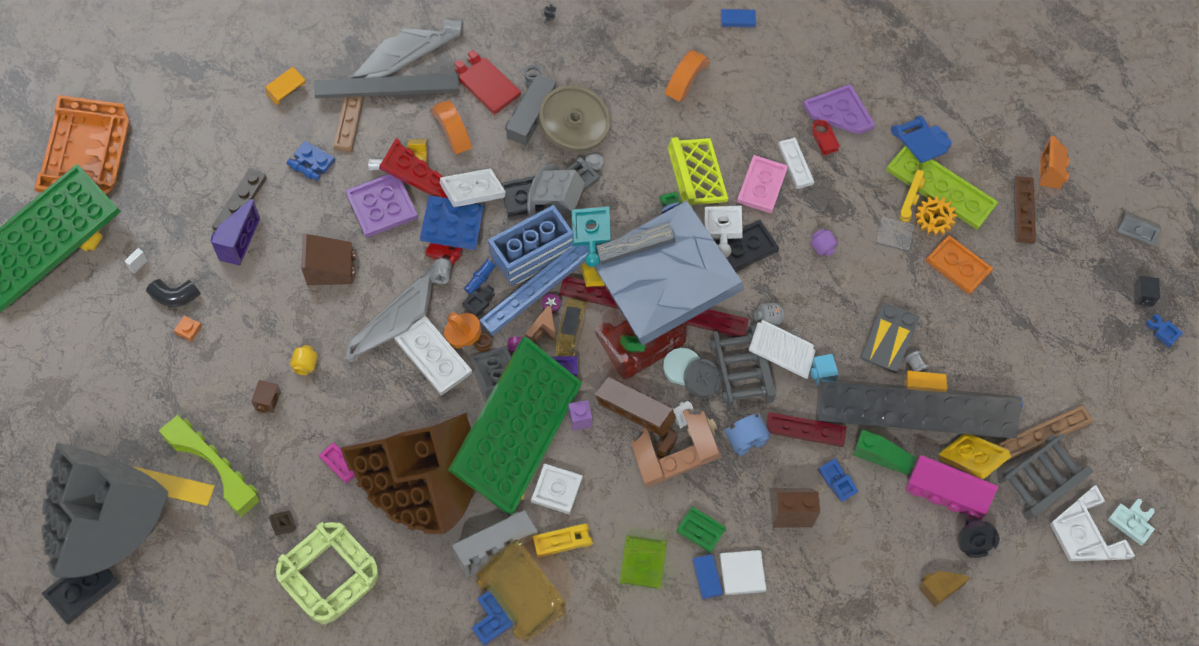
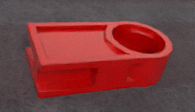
M825 120L815 121L811 132L823 156L839 151L840 144L830 124ZM822 126L827 132L819 133L815 130V127Z

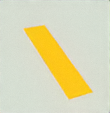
M134 467L160 483L168 491V497L208 506L215 487L214 485Z

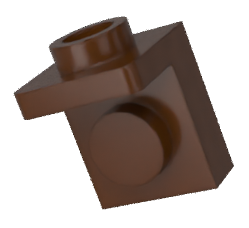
M672 428L668 429L657 445L658 457L661 459L667 457L677 442L678 434Z

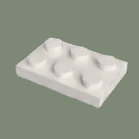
M491 168L440 178V185L453 207L505 198L506 192Z

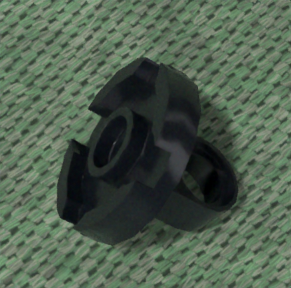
M966 519L965 527L959 532L957 541L960 550L966 553L968 557L981 558L989 555L988 551L993 547L994 549L998 547L1000 538L993 524L987 521H979L978 519Z

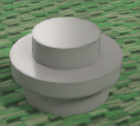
M593 153L586 157L585 162L594 171H598L602 168L604 160L601 155Z

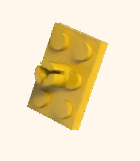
M963 434L938 454L940 461L982 480L1011 457L1009 450L972 434Z

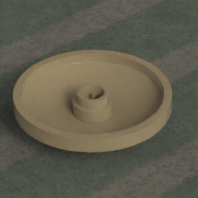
M574 85L558 87L546 95L539 109L538 120L543 134L552 144L566 151L585 152L594 149L605 139L610 127V115L605 103L598 95L584 87Z

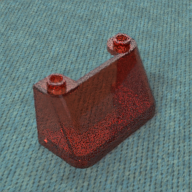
M626 320L615 327L611 323H603L595 330L602 347L618 374L624 380L631 378L663 359L669 352L682 347L686 342L685 322L646 343L644 351H636V353L626 351L620 343L621 335L635 336Z

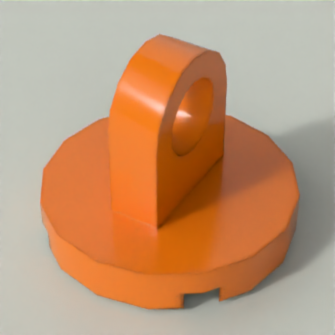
M451 312L447 317L448 323L445 326L444 336L452 347L458 349L462 348V346L468 347L478 340L482 332V325L474 314L462 313L458 315L455 312Z

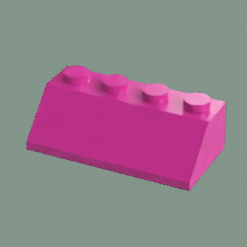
M920 455L914 465L905 490L909 491L913 496L924 497L933 504H941L950 511L961 512L970 519H978L980 521L986 515L998 489L997 485Z

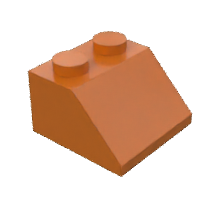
M1055 136L1050 137L1040 156L1039 186L1061 189L1064 182L1067 183L1069 172H1066V168L1069 165L1070 158L1067 157V148Z

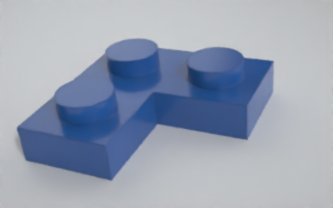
M495 587L477 598L488 616L473 626L472 630L482 645L485 646L517 624L518 619Z

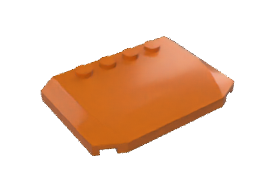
M58 95L54 109L55 117L41 172H38L35 183V192L42 193L73 166L78 164L97 186L108 195L116 186L129 129V119L124 105L121 103Z

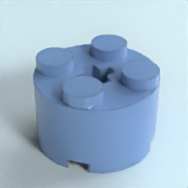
M759 413L756 417L753 414L734 423L735 428L731 430L728 427L724 431L734 452L738 453L739 456L750 452L749 449L753 446L760 448L766 445L771 436Z

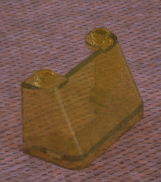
M518 539L510 543L476 574L477 579L475 581L480 589L490 591L513 622L514 628L512 631L518 640L522 638L526 643L566 614L565 601Z

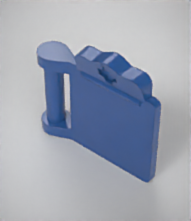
M921 115L915 117L910 122L891 127L893 136L899 138L920 163L946 154L952 144L947 132L941 130L939 126L929 128L924 117ZM916 126L920 128L905 135L903 133L904 131L914 128Z

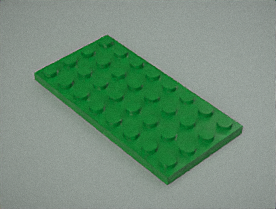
M78 164L73 166L0 227V312L5 310L121 212Z
M523 337L448 471L504 513L512 515L562 423L569 404L573 402L582 382L530 339Z

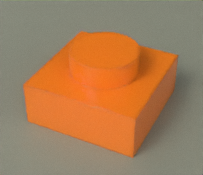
M184 315L174 329V333L192 342L202 325L200 322Z

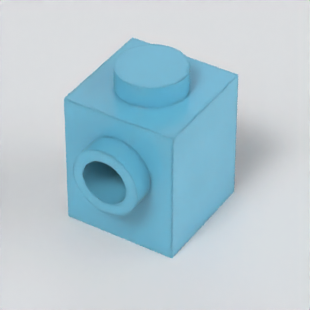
M833 354L813 358L810 373L817 386H819L820 378L837 380L839 374Z

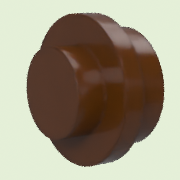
M481 333L473 345L480 352L488 351L493 344L492 338L486 333Z

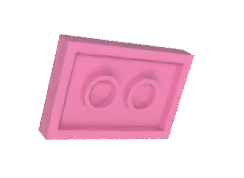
M753 155L737 203L772 214L788 166Z

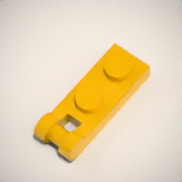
M917 169L901 209L900 220L903 223H908L911 220L912 205L916 206L920 196L917 194L919 188L923 189L926 178H923L924 171Z
M588 524L533 536L537 558L593 545L592 538L588 534L590 531ZM575 534H580L581 539L576 540Z

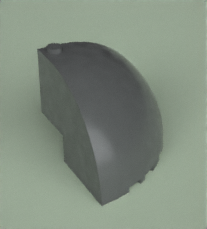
M57 443L49 467L53 468L51 480L46 481L45 486L48 499H43L42 515H45L46 525H42V540H45L44 555H49L50 560H48L47 565L53 577L59 578L87 576L105 570L129 556L152 531L163 505L168 500V491L155 479L132 466L89 450Z

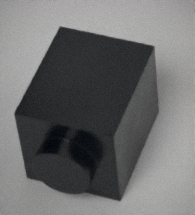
M1140 276L1134 284V302L1143 307L1154 306L1160 299L1159 278Z

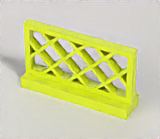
M678 137L671 138L667 149L682 203L688 201L692 207V205L727 202L728 196L711 138L680 141ZM707 144L708 151L704 152L698 146ZM682 146H688L689 148H691L692 151L690 152V154L685 152L682 149ZM694 152H697V153H699L700 155H702L703 157H702V159L699 161L698 159H696L695 157H693V156H691V155H692ZM705 158L712 162L711 168L702 163ZM688 159L697 164L694 169L687 165ZM699 166L707 171L705 176L696 171ZM709 174L717 178L715 183L707 178ZM692 175L701 179L699 184L691 180ZM705 182L712 188L707 191L700 185ZM715 188L721 192L722 196L716 197L711 192ZM698 190L706 196L704 198H696L695 192Z

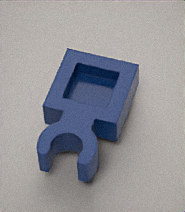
M1156 313L1152 317L1156 323H1153L1150 319L1146 323L1149 329L1157 331L1154 336L1168 348L1183 334L1170 321L1163 323L1162 318Z

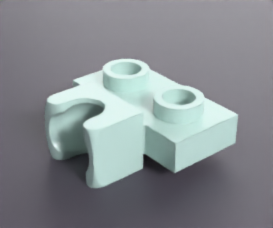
M1137 499L1129 509L1120 503L1108 518V521L1142 546L1155 530V528L1147 523L1155 510L1151 508L1148 512L1141 511V499Z

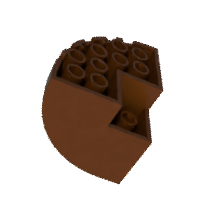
M467 413L406 426L340 447L349 472L353 471L358 480L357 486L368 494L367 499L377 509L381 508L387 513L386 517L397 524L402 523L412 531L417 529L425 534H444L461 520L469 506L474 489L448 471L471 430Z

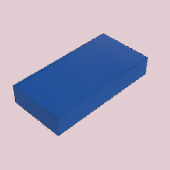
M721 9V27H756L755 10Z
M713 554L693 558L692 562L702 600L722 596L723 592Z

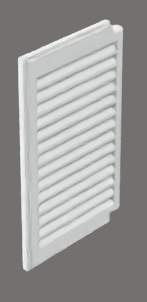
M764 320L761 323H757L748 350L806 379L808 378L816 352L813 349V344Z

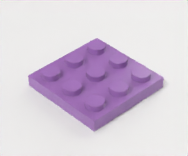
M390 174L345 190L365 238L418 219L402 181Z

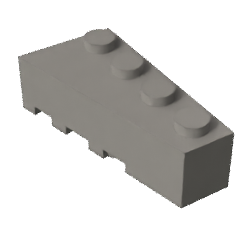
M525 510L520 513L516 512L508 519L453 544L454 558L466 578L533 540V536L537 535V529Z

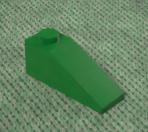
M865 430L861 431L853 452L855 457L908 476L911 474L916 458L882 436Z

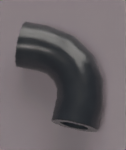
M156 279L146 288V292L152 299L168 307L184 306L201 295L200 291L190 280H187L177 288H170L161 279Z

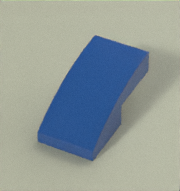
M836 458L817 469L841 502L859 492L849 474L845 475Z

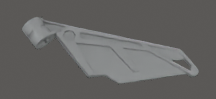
M445 18L442 32L403 28L396 37L384 39L356 73L348 76L347 79L387 77L450 40L460 37L463 30V20Z
M437 259L431 268L353 336L348 344L347 361L353 362L358 355L407 332L414 321L426 316L432 283L445 284L449 281L451 262L447 259ZM358 346V347L356 348V350L354 351V353L351 354V353H352V348Z

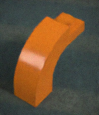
M690 50L677 66L664 94L679 102L684 100L695 77L701 70L708 67L710 60L704 54Z
M450 100L439 102L433 108H430L432 115L439 121L445 132L451 151L457 155L472 148L462 119Z

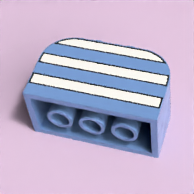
M552 205L488 239L489 254L511 285H517L537 275L572 247L574 233L556 207Z

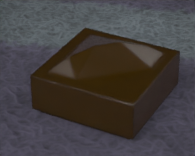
M290 510L270 515L269 520L275 536L296 530Z

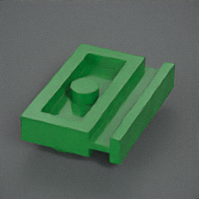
M691 507L677 528L676 533L711 554L727 527L696 508Z

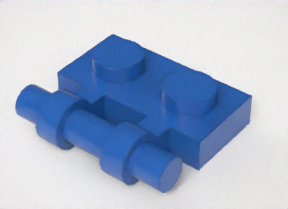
M304 141L294 153L295 158L298 160L289 158L287 165L291 166L292 170L305 174L306 178L318 181L321 175L317 172L320 171L325 174L335 162V158Z

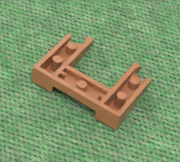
M688 410L683 411L694 445L662 459L658 458L650 433L646 428L641 430L643 434L636 442L634 440L631 441L644 484L647 487L722 457L704 411H701V415L690 414Z

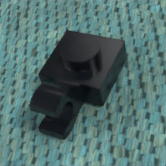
M488 285L480 294L474 291L462 302V306L469 313L474 314L476 317L479 316L489 306L488 301L495 296V293H493L494 289Z

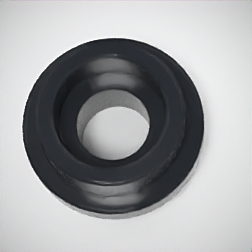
M549 4V7L545 6L543 16L546 17V21H553L556 7L553 4Z

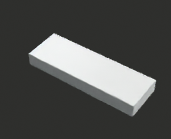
M796 138L779 141L778 147L785 164L788 166V171L796 189L813 185L814 180Z

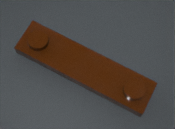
M1015 176V239L1017 243L1034 244L1036 242L1034 178Z

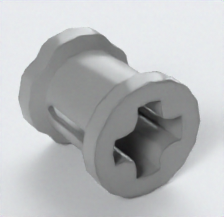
M920 351L906 356L905 361L909 362L913 371L926 372L929 369V366L923 362Z

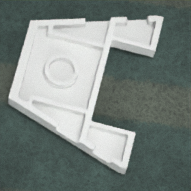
M1097 485L1093 486L1057 517L1050 526L1069 561L1132 559L1135 555L1126 540L1110 546L1106 545L1087 510L1105 502Z

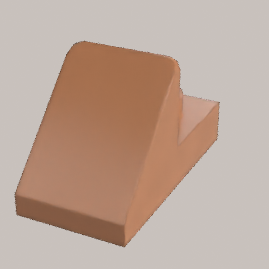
M549 306L545 308L525 333V337L533 343L541 339L543 332L555 339L552 310Z

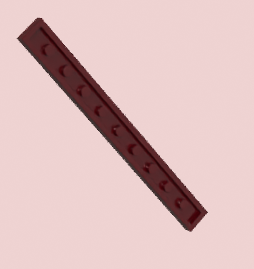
M569 276L563 279L559 295L619 309L606 286L586 287L585 281ZM708 309L682 324L741 337L746 335L749 318Z

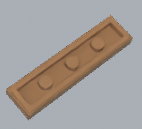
M364 96L344 97L333 145L334 150L352 152Z

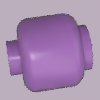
M823 228L811 236L813 239L810 241V244L817 255L822 256L825 254L828 257L836 252L835 247L838 245V241L831 230Z

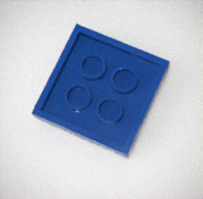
M429 195L420 241L476 250L483 205L474 203L453 207L449 199Z

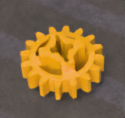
M935 196L934 200L928 197L927 203L922 201V207H917L918 213L915 215V218L919 219L916 224L922 225L920 230L924 231L926 229L927 235L933 232L934 237L937 236L938 232L942 236L945 230L950 232V226L955 225L954 220L957 217V214H952L955 212V207L950 208L952 202L945 203L944 197L940 201L938 196Z

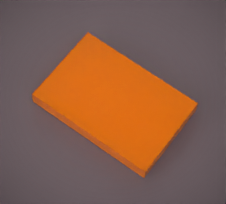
M950 235L925 260L968 295L994 269Z

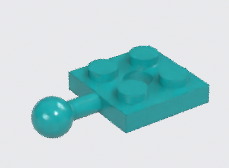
M609 206L572 210L573 246L588 245L585 263L589 267H596L600 263V257L596 253V244H604L611 241ZM588 224H596L594 229H587Z

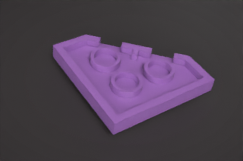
M851 84L803 101V107L810 119L816 121L825 120L831 126L858 135L875 128V123Z

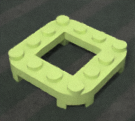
M334 522L318 524L314 532L286 555L282 554L279 557L276 568V577L282 587L312 620L321 624H327L339 618L369 592L379 578L378 567L374 558L354 539L344 525ZM332 546L356 573L324 600L300 572Z

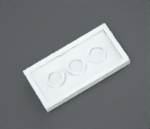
M426 316L414 323L407 332L394 338L395 342L441 396L472 374L470 367Z

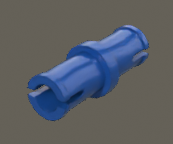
M486 259L480 269L473 273V278L464 287V290L470 295L477 291L481 284L487 281L486 278L496 265Z

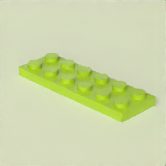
M906 146L902 148L886 169L888 173L910 187L917 169L924 171L923 178H926L923 189L919 188L918 192L927 198L930 197L932 200L935 199V196H938L940 201L944 197L945 203L952 202L950 208L955 207V212L952 214H957L959 219L976 230L981 227L999 203L933 159L920 163Z

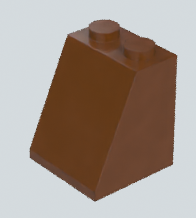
M303 234L301 269L306 284H353V277H356V266H353V260H357L356 249H353L352 242Z
M770 488L772 528H813L820 513L819 492L811 488Z

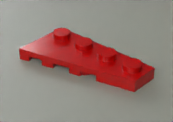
M396 138L381 162L379 169L431 196L448 198L440 185V178L443 176L436 170L433 171L428 167V164L423 159L417 158L412 150L406 149L401 144V141Z

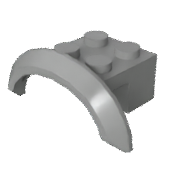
M546 164L541 167L528 193L527 211L529 218L536 214L535 204H551L556 207L559 213H572V210L576 209L585 185L577 171L559 170L554 164Z

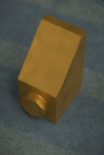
M937 571L933 575L930 572L921 579L923 583L919 589L935 608L963 587L970 580V577L944 571Z

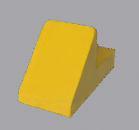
M409 139L407 148L412 150L417 158L423 159L427 163V139Z

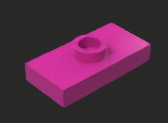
M334 442L318 455L345 484L355 477L353 471L349 472L342 451Z

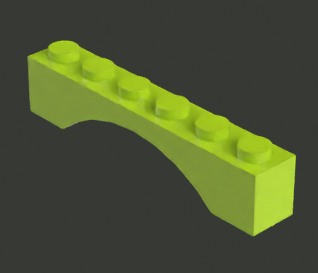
M176 415L159 430L161 436L175 451L195 454L212 464L221 476L224 487V499L227 504L240 517L244 516L260 501L257 497L259 492L252 484L247 486L243 482L245 480L243 475L238 470L234 472L230 468L232 467L231 463L225 457L221 459L217 455L219 453L212 444L208 446L204 442L206 440L199 431L195 433L191 429L193 427L186 418L182 420Z

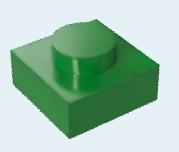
M621 335L620 343L626 351L631 353L644 351L646 344L642 346L636 336Z

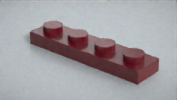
M768 412L766 427L770 434L843 447L845 443L847 426Z

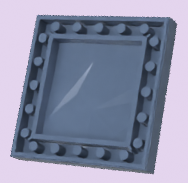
M688 201L622 236L626 237L670 223L675 242L606 264H602L600 260L599 265L594 267L642 346L744 290L741 279Z

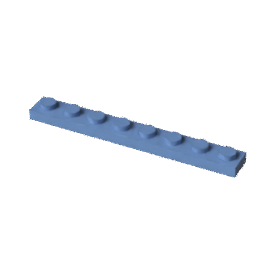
M588 245L570 247L479 320L492 336L581 266L588 254Z

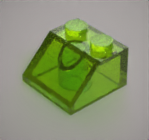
M626 535L620 583L661 589L667 541Z

